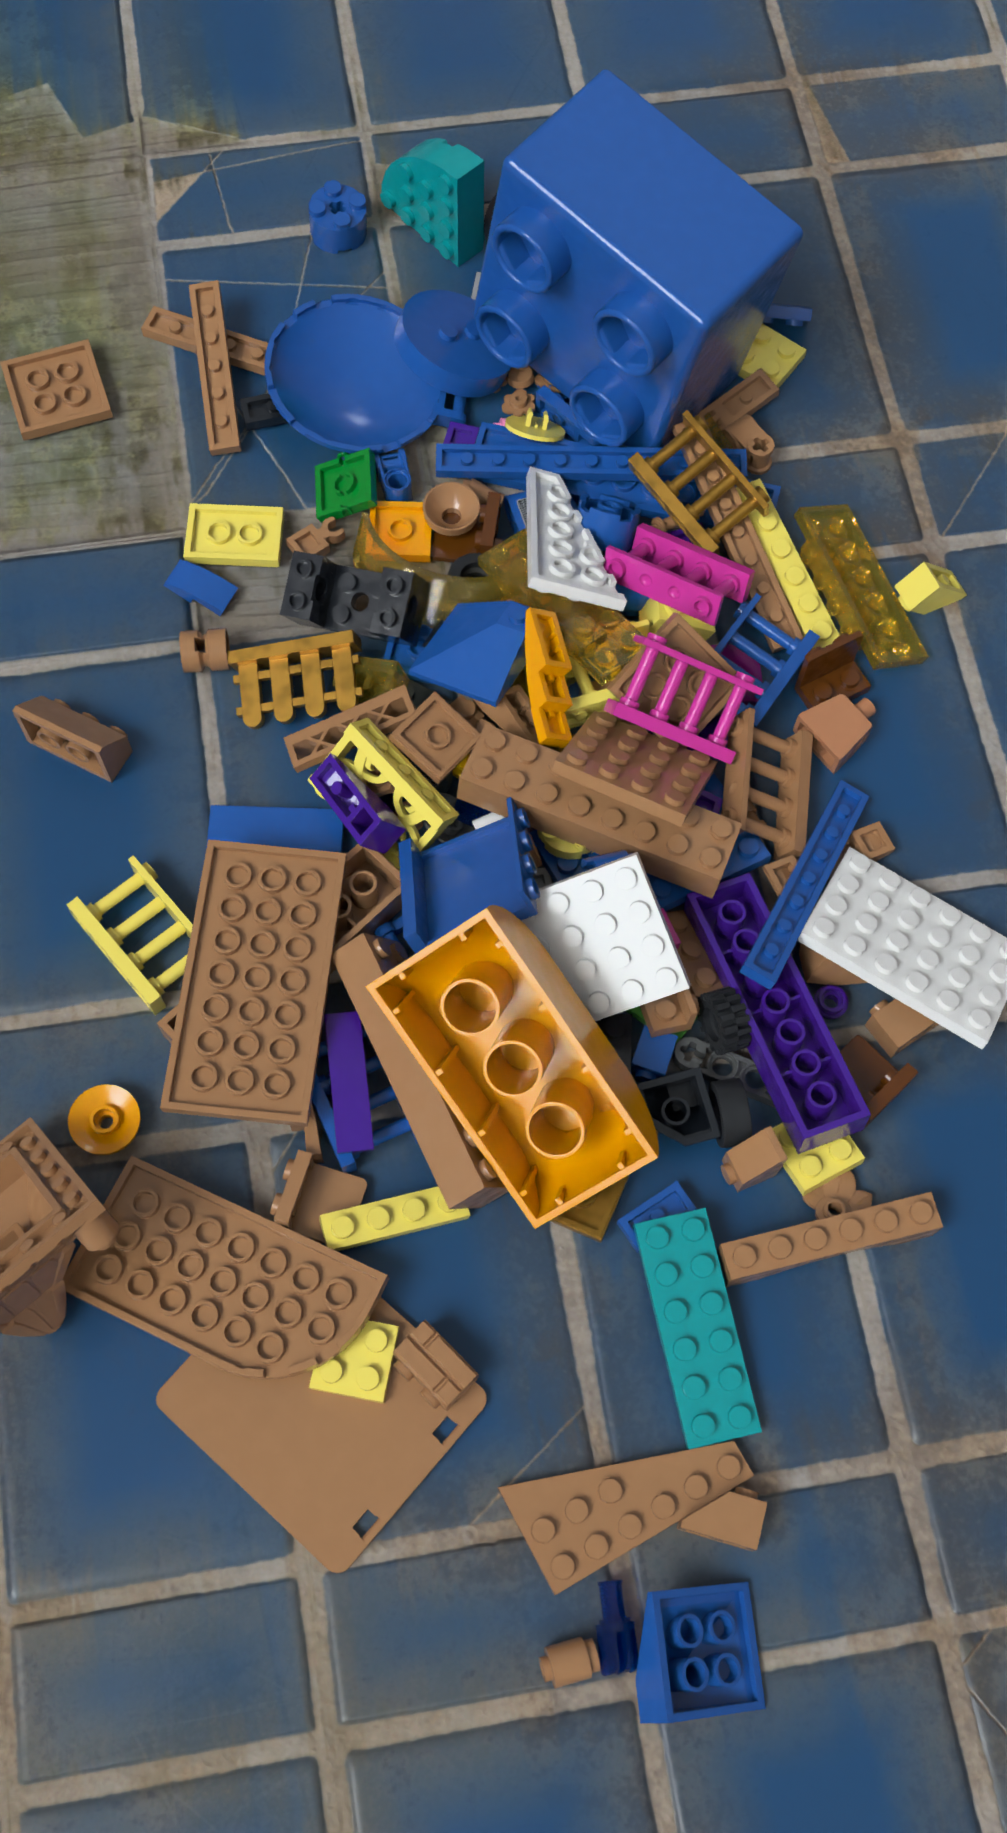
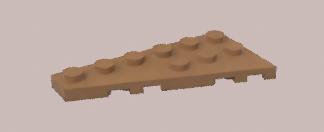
M735 1441L502 1486L498 1487V1490L555 1596L750 1479L754 1474Z

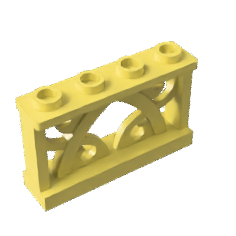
M369 718L350 723L343 732V737L330 753L352 770L365 784L366 781L375 784L389 781L395 787L393 803L398 814L397 818L407 829L420 852L429 849L448 825L452 824L460 814ZM354 745L358 748L354 761L344 758ZM375 766L381 774L379 776L368 772L367 769L375 771L373 767ZM308 778V782L314 787L315 792L321 798L324 799V797L321 795V793L318 791V789L315 787L312 781ZM404 797L411 806H403L402 798ZM426 820L431 827L420 838L415 824ZM405 832L399 837L400 841L406 840ZM395 842L385 854H380L400 871L399 845Z

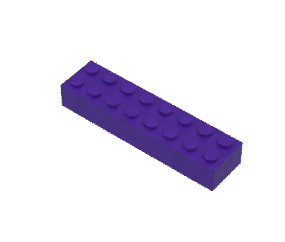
M747 873L720 882L713 899L696 892L686 894L684 912L723 987L730 986V988H734L736 994L739 993L741 996V1004L744 1003L747 1008L744 1011L746 1015H749L750 1021H748V1025L751 1026L752 1030L749 1033L752 1038L747 1049L797 1154L864 1130L871 1113L791 954L771 990L739 972L770 914L751 874Z

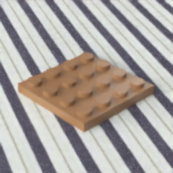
M594 710L555 759L551 772L682 827L712 776L717 761L710 759L707 754L700 751H691L683 748L674 740L652 735L643 727L621 722L608 712H597Z

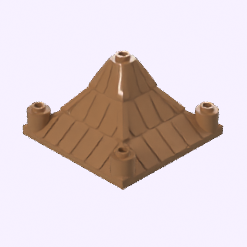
M31 1117L0 1141V1332L5 1335L20 1337L45 1336L61 1327L67 1314L66 1289L63 1277L76 1246L73 1241L77 1238L89 1251L105 1250L115 1242L119 1230L118 1222L92 1193Z

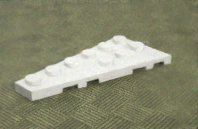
M530 467L526 476L528 587L541 593H552L567 597L572 601H583L623 612L627 600L624 594L617 592L615 588L617 581L614 575L608 574L603 566L605 558L590 530L583 528L581 513L579 510H574L571 506L570 501L572 497L560 474Z

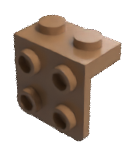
M298 1149L295 1160L289 1158L286 1164L283 1180H286L287 1183L283 1194L277 1193L275 1195L270 1214L275 1215V1223L311 1240L325 1244L319 1216L361 1205L367 1190V1182L361 1177L315 1164L312 1153Z

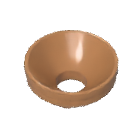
M445 482L436 485L430 489L423 500V514L427 524L432 530L442 535L456 536L464 534L474 527L479 518L480 502L477 494L470 487L458 482ZM447 513H456L461 519L456 524H447L442 518Z

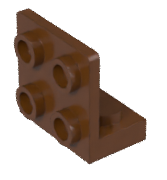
M488 492L487 504H481L479 518L474 527L468 532L456 536H447L434 531L431 559L454 563L457 558L469 553H482L492 557L500 521L501 493ZM447 513L442 519L447 524H456L461 518L456 513Z
M860 630L850 635L849 633H844L837 637L832 644L824 648L816 647L805 655L794 689L808 709L839 694L845 695L851 701L869 692L871 685L854 662L864 637Z
M856 1035L840 1051L871 1113L865 1128L919 1073L909 1063L898 1071L860 1035Z

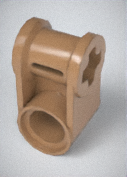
M746 414L720 431V439L726 449L747 450V471L751 474L762 475L770 470L772 465L770 455L774 451L775 444L773 439L767 435L753 417Z

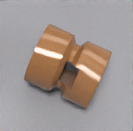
M227 628L208 629L206 634H201L199 630L180 631V655L184 673L203 672L205 667H209L212 671L231 669L227 659V651H230Z

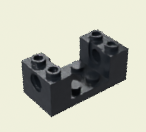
M294 551L280 615L299 625L335 632L353 630L361 637L417 647L431 584L410 571L383 567L382 573L337 565L321 555ZM362 595H367L369 598L368 607L363 611H357V599Z

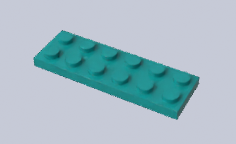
M706 1208L633 1224L686 1448L688 1450L762 1432Z

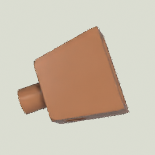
M839 694L800 713L796 719L793 731L797 733L805 730L813 733L812 752L834 774L867 740L873 727L868 719L876 713L874 704L867 698H863L854 705L845 695Z

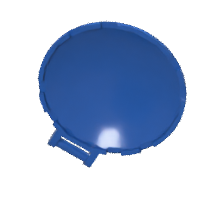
M335 294L331 295V299L316 303L314 300L302 304L293 310V314L283 323L280 322L272 333L266 349L264 363L266 386L279 413L295 430L319 445L340 452L354 453L366 448H370L374 454L388 452L413 442L425 433L431 425L448 428L450 421L466 425L467 417L464 411L467 397L455 395L453 410L444 408L446 392L431 386L419 378L406 365L396 348L394 331L403 309L371 296Z

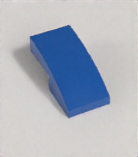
M182 559L179 560L163 585L189 603L194 599L218 616L222 615L238 590V587L222 577Z

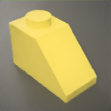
M927 562L920 564L895 585L896 590L900 594L898 601L902 607L908 612L912 611L923 615L967 596L951 570Z

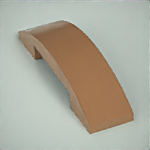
M880 821L851 832L826 884L830 881L849 847L875 862L894 852L895 847ZM790 855L767 864L762 868L777 896L780 895L799 857L795 858L794 855Z

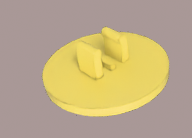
M529 408L527 415L522 417L511 415L505 421V427L509 431L527 439L541 442H558L565 437L563 427L549 421L547 411H544L543 418L533 416V409Z

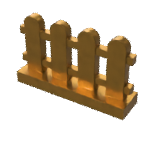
M346 630L227 651L228 664L239 672V675L233 676L234 684L236 686L240 685L242 707L236 708V715L239 718L243 717L245 725L249 728L259 729L265 722L264 713L274 712V716L279 722L290 724L296 717L295 708L305 707L308 715L314 719H320L325 716L327 703L337 701V706L342 712L359 705L358 698L364 697V690L362 687H357L355 665H360L361 661L360 656L353 653L362 652L361 638L353 630ZM332 657V659L322 660V658ZM301 662V664L291 666L292 663ZM269 667H270L269 670L260 671V669L269 668ZM333 669L336 691L325 692L323 671ZM302 675L304 696L294 698L292 676ZM271 680L273 702L263 703L261 681Z

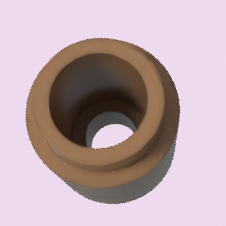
M577 1637L545 1646V1656L539 1657L543 1679L545 1682L552 1681L555 1689L592 1678V1673L600 1671L599 1657L592 1638L583 1640L582 1637Z

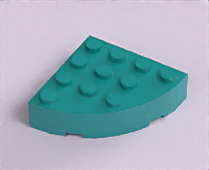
M434 138L421 142L390 164L385 171L380 193L381 201L386 208L392 209L401 217L406 225L415 229L425 242H430L445 259H449L457 267L484 249L485 161L460 144L451 146L447 143L446 139Z

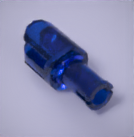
M623 1580L597 1582L603 1619L599 1620V1625H595L601 1675L612 1676L614 1674L637 1672L639 1655L635 1622L630 1621V1617H626L622 1588Z

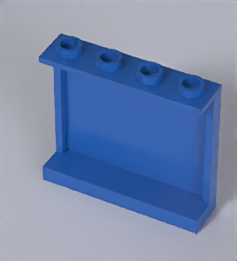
M511 797L506 799L508 817L422 852L419 851L411 838L398 843L403 937L415 954L490 905H498L505 908L521 921L538 914L536 899L540 898V891L533 878V874L537 873V869L530 855V851L534 847L526 829L530 827V821L524 808L518 809Z

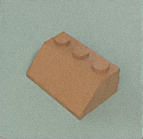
M41 695L16 705L12 710L29 743L111 783L133 752L128 736L123 730L116 726H110L109 728L102 725L89 713H77L62 700L54 699L53 701Z

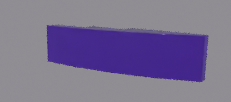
M357 1011L324 1014L337 1154L374 1151L361 1020Z

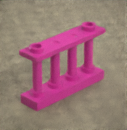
M645 523L637 526L633 547L628 553L614 546H607L604 557L605 563L603 565L608 574L614 575L617 584L712 626L717 624L724 597L739 603L747 600L755 574L753 569Z
M651 632L648 633L647 637L635 634L633 641L646 646L625 697L621 696L619 702L608 698L603 711L731 765L736 752L725 748L728 743L725 740L746 691L762 695L764 689L753 685L755 678L737 671L735 676H732L665 646L668 640ZM660 652L676 659L655 709H651L648 715L638 711L640 703L637 702L656 657ZM689 665L705 672L684 722L680 721L679 726L676 727L667 723L670 717L667 713ZM719 678L733 684L734 687L713 735L709 734L708 738L704 739L697 736L699 729L696 727L714 685Z

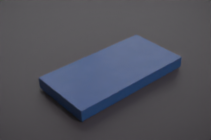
M211 805L207 843L208 839L342 853L344 824L333 809Z

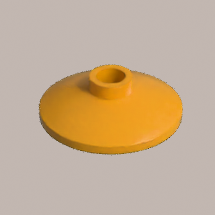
M110 1084L94 1086L84 1091L74 1101L68 1115V1129L72 1139L81 1149L94 1155H110L127 1147L137 1135L141 1123V1112L135 1098L122 1087ZM105 1118L113 1119V1124L109 1128L101 1127V1122Z

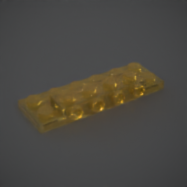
M848 504L799 507L793 516L806 539L800 548V558L803 564L809 565L814 575L813 584L815 588L822 590L827 600L826 608L828 614L835 616L840 625V635L844 633H849L850 635L859 630L863 633L864 637L858 650L864 651L873 670L922 664L929 656Z
M527 527L478 556V566L497 583L504 595H509L515 602L532 608L556 612L568 656L579 663L601 686L614 679L644 646L633 641L635 634L645 636L617 610L583 601H572L567 597L552 593H541L528 587Z

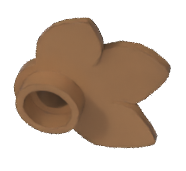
M851 1170L802 1196L803 1201L815 1210L817 1220L835 1216L828 1209H833L843 1214L871 1207L872 1205L871 1193L856 1190V1180Z

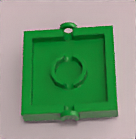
M370 448L351 454L340 452L337 454L336 459L315 466L316 518L321 523L329 517H334L336 520L377 506L375 454Z

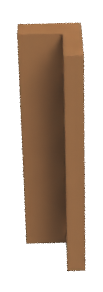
M404 684L284 737L283 739L293 768L299 773L323 762L343 737V732L350 723L369 718L385 735L394 731L416 710V706Z

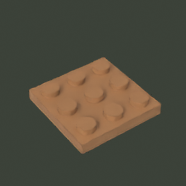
M88 339L0 362L24 441L113 417Z
M674 612L655 633L668 640L665 646L735 676L736 671L679 613ZM646 646L640 649L606 687L618 700H620L621 696L625 697ZM660 652L658 653L637 703H640L638 711L649 715L650 710L655 709L676 659ZM688 665L667 713L670 716L667 723L678 727L680 721L684 722L705 672ZM719 678L717 679L696 728L699 729L697 735L725 706L734 687L733 684ZM652 732L655 736H657V737H659V738L664 737V736L659 735V734H657V733H655V732ZM678 743L679 746H681V747H683V748H687V747H688V746H685V745H683V744H681V743Z

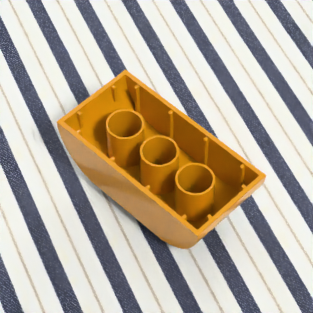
M498 905L488 906L365 986L534 1229L658 1158L659 1144L656 1129L646 1102L628 1068L542 943L520 919L505 908Z

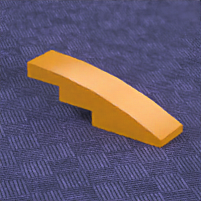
M529 607L525 614L526 675L531 713L538 743L545 746L565 748L572 739L565 712L573 704L564 677L572 670L571 662L556 612Z

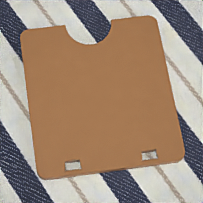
M381 1297L369 1318V1321L399 1326L400 1330L396 1348L416 1329ZM190 1355L159 1389L156 1403L158 1408L320 1563L331 1572L342 1573L352 1566L485 1408L487 1397L484 1389L475 1382L447 1411L441 1405L434 1409L420 1394L424 1387L414 1377L408 1382L395 1369L393 1365L398 1361L395 1357L383 1404L310 1389L309 1385L313 1370L282 1379H253L234 1375ZM448 1417L457 1426L441 1444L433 1433ZM369 1510L378 1519L361 1538L353 1527Z

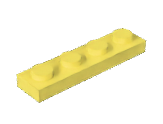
M437 1186L322 1214L319 1216V1221L326 1247L335 1251H341L469 1219L470 1212L469 1208L449 1209Z

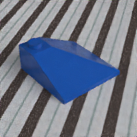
M515 601L458 603L410 667L409 675L497 707L526 665L525 614L529 606Z
M748 1582L647 1593L635 1679L640 1723H674L766 1709Z

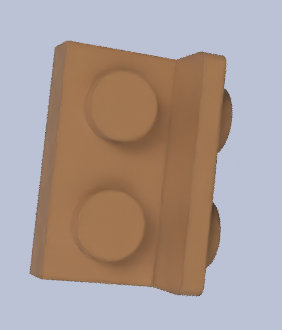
M689 989L640 1006L651 1038L690 1030L696 1016L699 1014L697 997L691 994Z

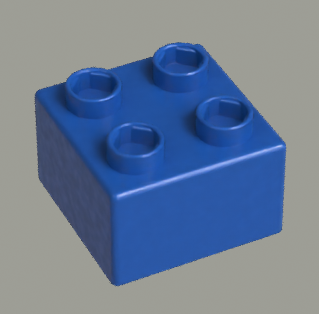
M604 69L509 153L503 161L473 310L476 328L487 349L498 360L516 369L531 366L568 397L573 416L580 427L600 444L609 447H617L624 444L626 447L663 448L675 438L672 431L673 426L683 422L682 414L686 410L695 417L701 410L710 405L738 376L803 237V230L793 219L610 70Z

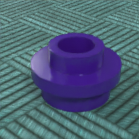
M823 986L814 995L813 1000L823 1018L837 1019L848 1008V997L837 986ZM832 999L836 1007H827L824 1000Z

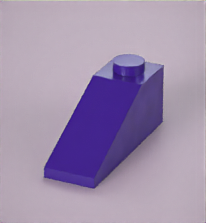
M330 753L309 778L360 846L385 854L406 831V828L390 807L335 755Z

